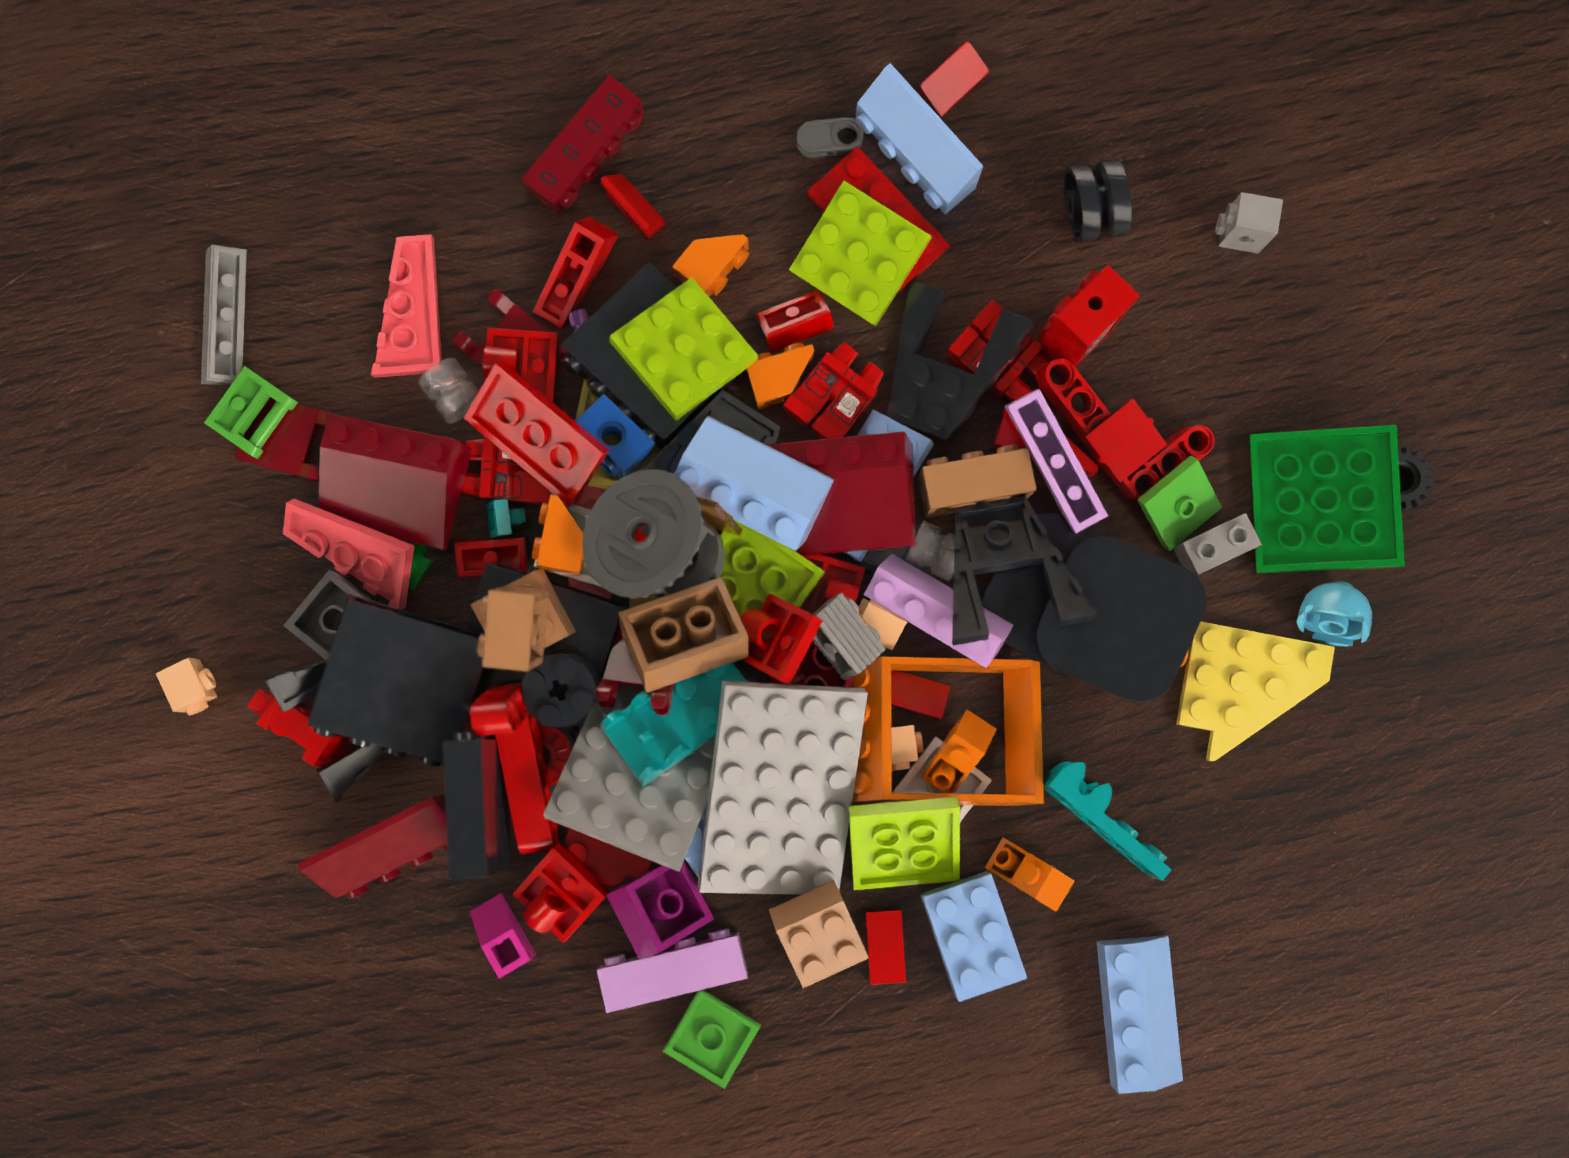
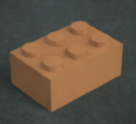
M1008 445L997 448V453L983 456V451H974L963 454L962 460L949 462L948 457L927 461V466L922 467L917 477L924 517L930 518L956 512L958 507L1025 496L1028 499L1036 491L1029 449L1018 450V445Z
M721 577L618 612L621 634L646 693L748 657V635Z

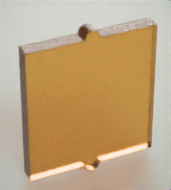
M697 497V501L702 507L701 517L704 521L717 530L740 536L743 529L718 502Z

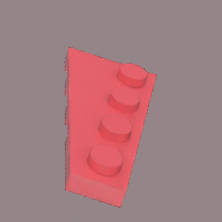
M431 234L397 237L389 276L388 297L385 299L383 308L382 329L379 332L376 345L378 347L376 361L373 363L371 372L374 378L443 372L434 238Z
M292 499L286 502L283 534L316 557L324 556L335 565L334 569L344 576L350 574L364 583L363 589L374 596L380 594L389 600L388 606L401 610L406 607L414 545L300 500Z

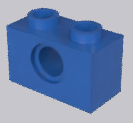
M604 394L575 420V422L610 450L600 466L612 477L617 475L621 479L633 473L653 453L655 442ZM606 435H615L621 442L615 446H608L602 441V438Z

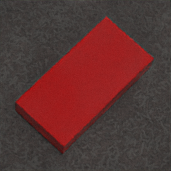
M901 909L865 911L870 985L906 983Z

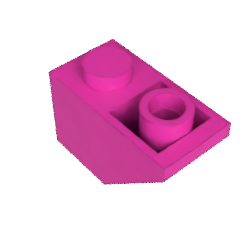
M502 893L470 911L480 946L498 978L510 973L537 955Z

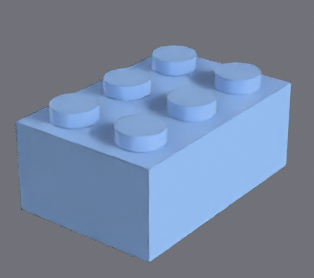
M984 871L960 881L920 893L954 996L959 1002L1027 979L991 873Z

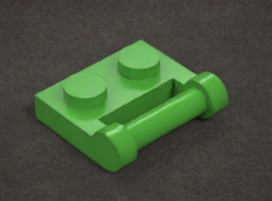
M244 366L204 423L243 451L258 459L264 451L261 449L287 411H292L298 402ZM269 398L275 399L277 402L250 440L243 437Z

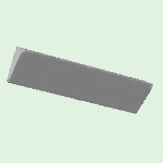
M211 245L206 250L201 384L231 385L243 369L246 249Z

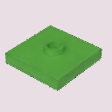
M1191 455L1137 499L1162 547L1169 552L1222 508L1198 459Z
M705 989L698 990L663 1052L725 1089L761 1027V1023Z

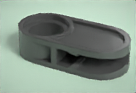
M846 117L806 122L797 131L796 145L799 152L808 158L848 155L857 146L861 147L863 128L857 120ZM844 128H850L856 133L857 138L853 143L844 144L838 139V132Z

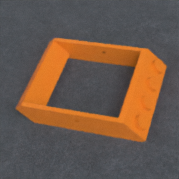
M876 657L861 673L854 676L851 688H864L868 695L852 803L879 804L958 797L959 805L1021 806L1044 804L1040 662L1034 660L993 659L988 667L985 668L972 659ZM891 671L1003 673L1006 795L892 793Z

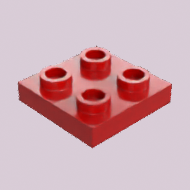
M487 328V340L483 355L484 382L495 363L504 361L554 403L558 333Z
M821 554L801 555L825 571L801 609L813 614L828 599L840 593H843L845 597L851 598L856 603L865 567Z
M769 593L761 610L755 608L748 609L740 617L748 635V657L742 660L777 680L790 685L823 620Z
M558 843L512 895L526 907L523 917L529 927L540 933H546L550 930L560 941L565 943L607 897L606 894L610 891Z

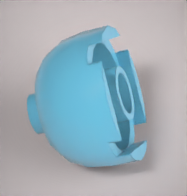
M1335 581L1318 585L1306 594L1299 609L1296 622L1303 633L1305 628L1315 632L1312 635V639L1318 642L1347 647L1353 646V641L1362 638L1361 643L1367 640L1372 625V610L1368 599L1358 589L1347 582Z

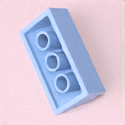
M891 63L887 65L857 102L856 120L862 125L863 131L866 134L872 133L879 141V148L889 159L894 157L902 166L901 172L911 184L917 183L921 187L928 204L934 209L939 208L946 214L976 189L983 165Z
M710 416L706 417L688 445L674 475L690 486L691 490L697 495L698 502L795 551L807 540L834 482L833 478Z
M1163 935L1097 941L1110 1085L1118 1094L1156 1091L1183 1081L1169 937Z

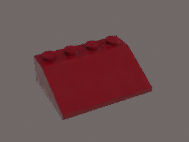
M329 413L320 445L319 508L402 541L446 550L472 448L452 438Z
M905 431L767 445L834 479L807 540L795 552L800 555H814L916 546L913 444Z
M445 795L433 796L297 865L302 873L334 898L347 894L348 899L351 900L369 891L368 883L379 878L381 884L401 875L400 867L411 862L415 868L433 859L431 852L442 846L446 852L448 851Z

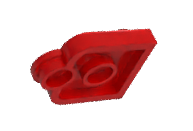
M571 828L562 844L576 860L606 886L617 885L626 876H639L646 872L651 865V860Z

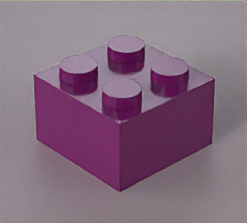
M685 861L680 872L658 864L606 894L639 959L662 952L714 919Z

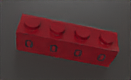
M609 75L521 178L526 190L556 214H559L563 208L568 209L577 199V191L585 182L590 183L600 171L599 165L607 156L612 157L619 150L622 144L621 139L629 130L631 132L634 131L642 122L644 110L641 99Z

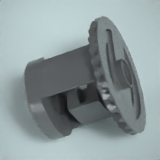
M655 469L637 471L613 483L593 506L583 534L584 559L594 580L607 591L620 597L625 596L632 599L635 597L647 598L649 594L662 598L719 578L724 566L725 548L717 530L701 517L702 507L697 501V495L691 490L690 486L672 473ZM643 526L640 533L647 538L642 542H637L636 533Z

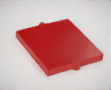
M1133 398L1084 436L1085 440L1097 454L1098 463H1104L1118 483H1121L1168 445L1154 427V420L1145 415Z

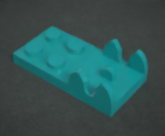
M733 662L676 682L672 691L670 712L667 716L654 713V708L650 704L654 691L648 693L643 691L635 696L626 709L621 712L619 710L613 711L602 721V731L642 787L716 737L722 681L747 682Z
M1062 762L1054 766L1044 776L1043 789L1147 876L1163 881L1172 869L1163 863L1167 857L1151 844L1139 843L1135 839L1139 834L1131 826L1122 820L1120 822L1116 819L1112 820L1104 813L1111 800V786L1109 783L1098 785L1097 782L1086 784L1083 781L1085 777V763Z

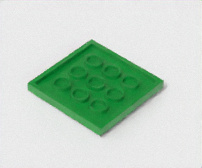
M1397 425L1250 434L1254 530L1262 544L1255 548L1257 574L1405 566Z

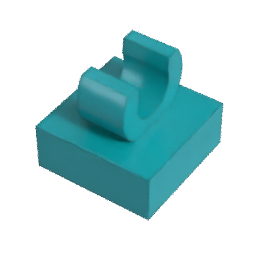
M507 499L493 500L486 504L490 538L508 536L512 534L511 525H519L526 522L524 508L509 510Z

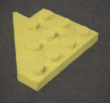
M1200 622L1188 650L1176 725L1210 731L1206 760L1216 761L1328 683L1335 647Z

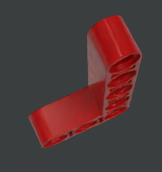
M1059 358L1041 364L1036 373V381L1039 387L1097 461V454L1085 440L1084 436L1092 430L1093 425L1097 421L1101 423L1111 413L1069 360ZM1053 366L1059 368L1062 373V380L1058 385L1054 384L1050 379V370ZM1074 394H1078L1083 400V407L1080 412H1076L1071 406V399ZM1203 425L1186 426L1178 429L1165 440L1168 445L1121 483L1116 481L1104 463H1099V465L1127 499L1137 501V499L1190 455L1198 459V461L1204 458L1213 449L1215 443L1214 435L1208 427ZM1192 432L1198 438V445L1195 450L1191 449L1188 444V438ZM1166 454L1172 460V466L1168 472L1162 467V459ZM1139 476L1143 477L1146 482V487L1142 494H1139L1135 489V482Z
M519 682L489 687L472 704L470 719L473 732L477 737L493 734L496 736L517 846L520 854L526 855L550 851L559 843V830L556 822L544 818V811L552 794L537 719L532 716L524 703L522 694L523 684Z

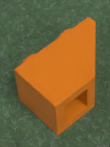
M741 234L693 240L672 266L674 276L683 283L693 277L709 297L712 293L718 295L727 284L728 279L726 276L732 268L739 269L748 258V238Z
M803 343L792 344L783 349L784 353L773 356L770 353L758 354L757 361L746 369L758 410L784 403L796 392L814 359L812 344L804 346Z
M550 494L549 504L542 503L539 524H544L542 538H535L532 559H537L536 565L539 569L543 568V570L581 577L584 564L583 532L557 495Z
M966 710L945 738L921 778L945 794H954L985 754L997 729L969 710Z
M1005 838L1001 839L985 866L989 871L1056 912L1074 883V880Z

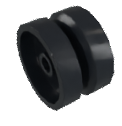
M1119 159L1099 161L1094 171L1086 164L1067 167L1064 175V199L1069 227L1077 243L1096 241L1101 231L1108 238L1127 235L1131 226V198L1127 176Z

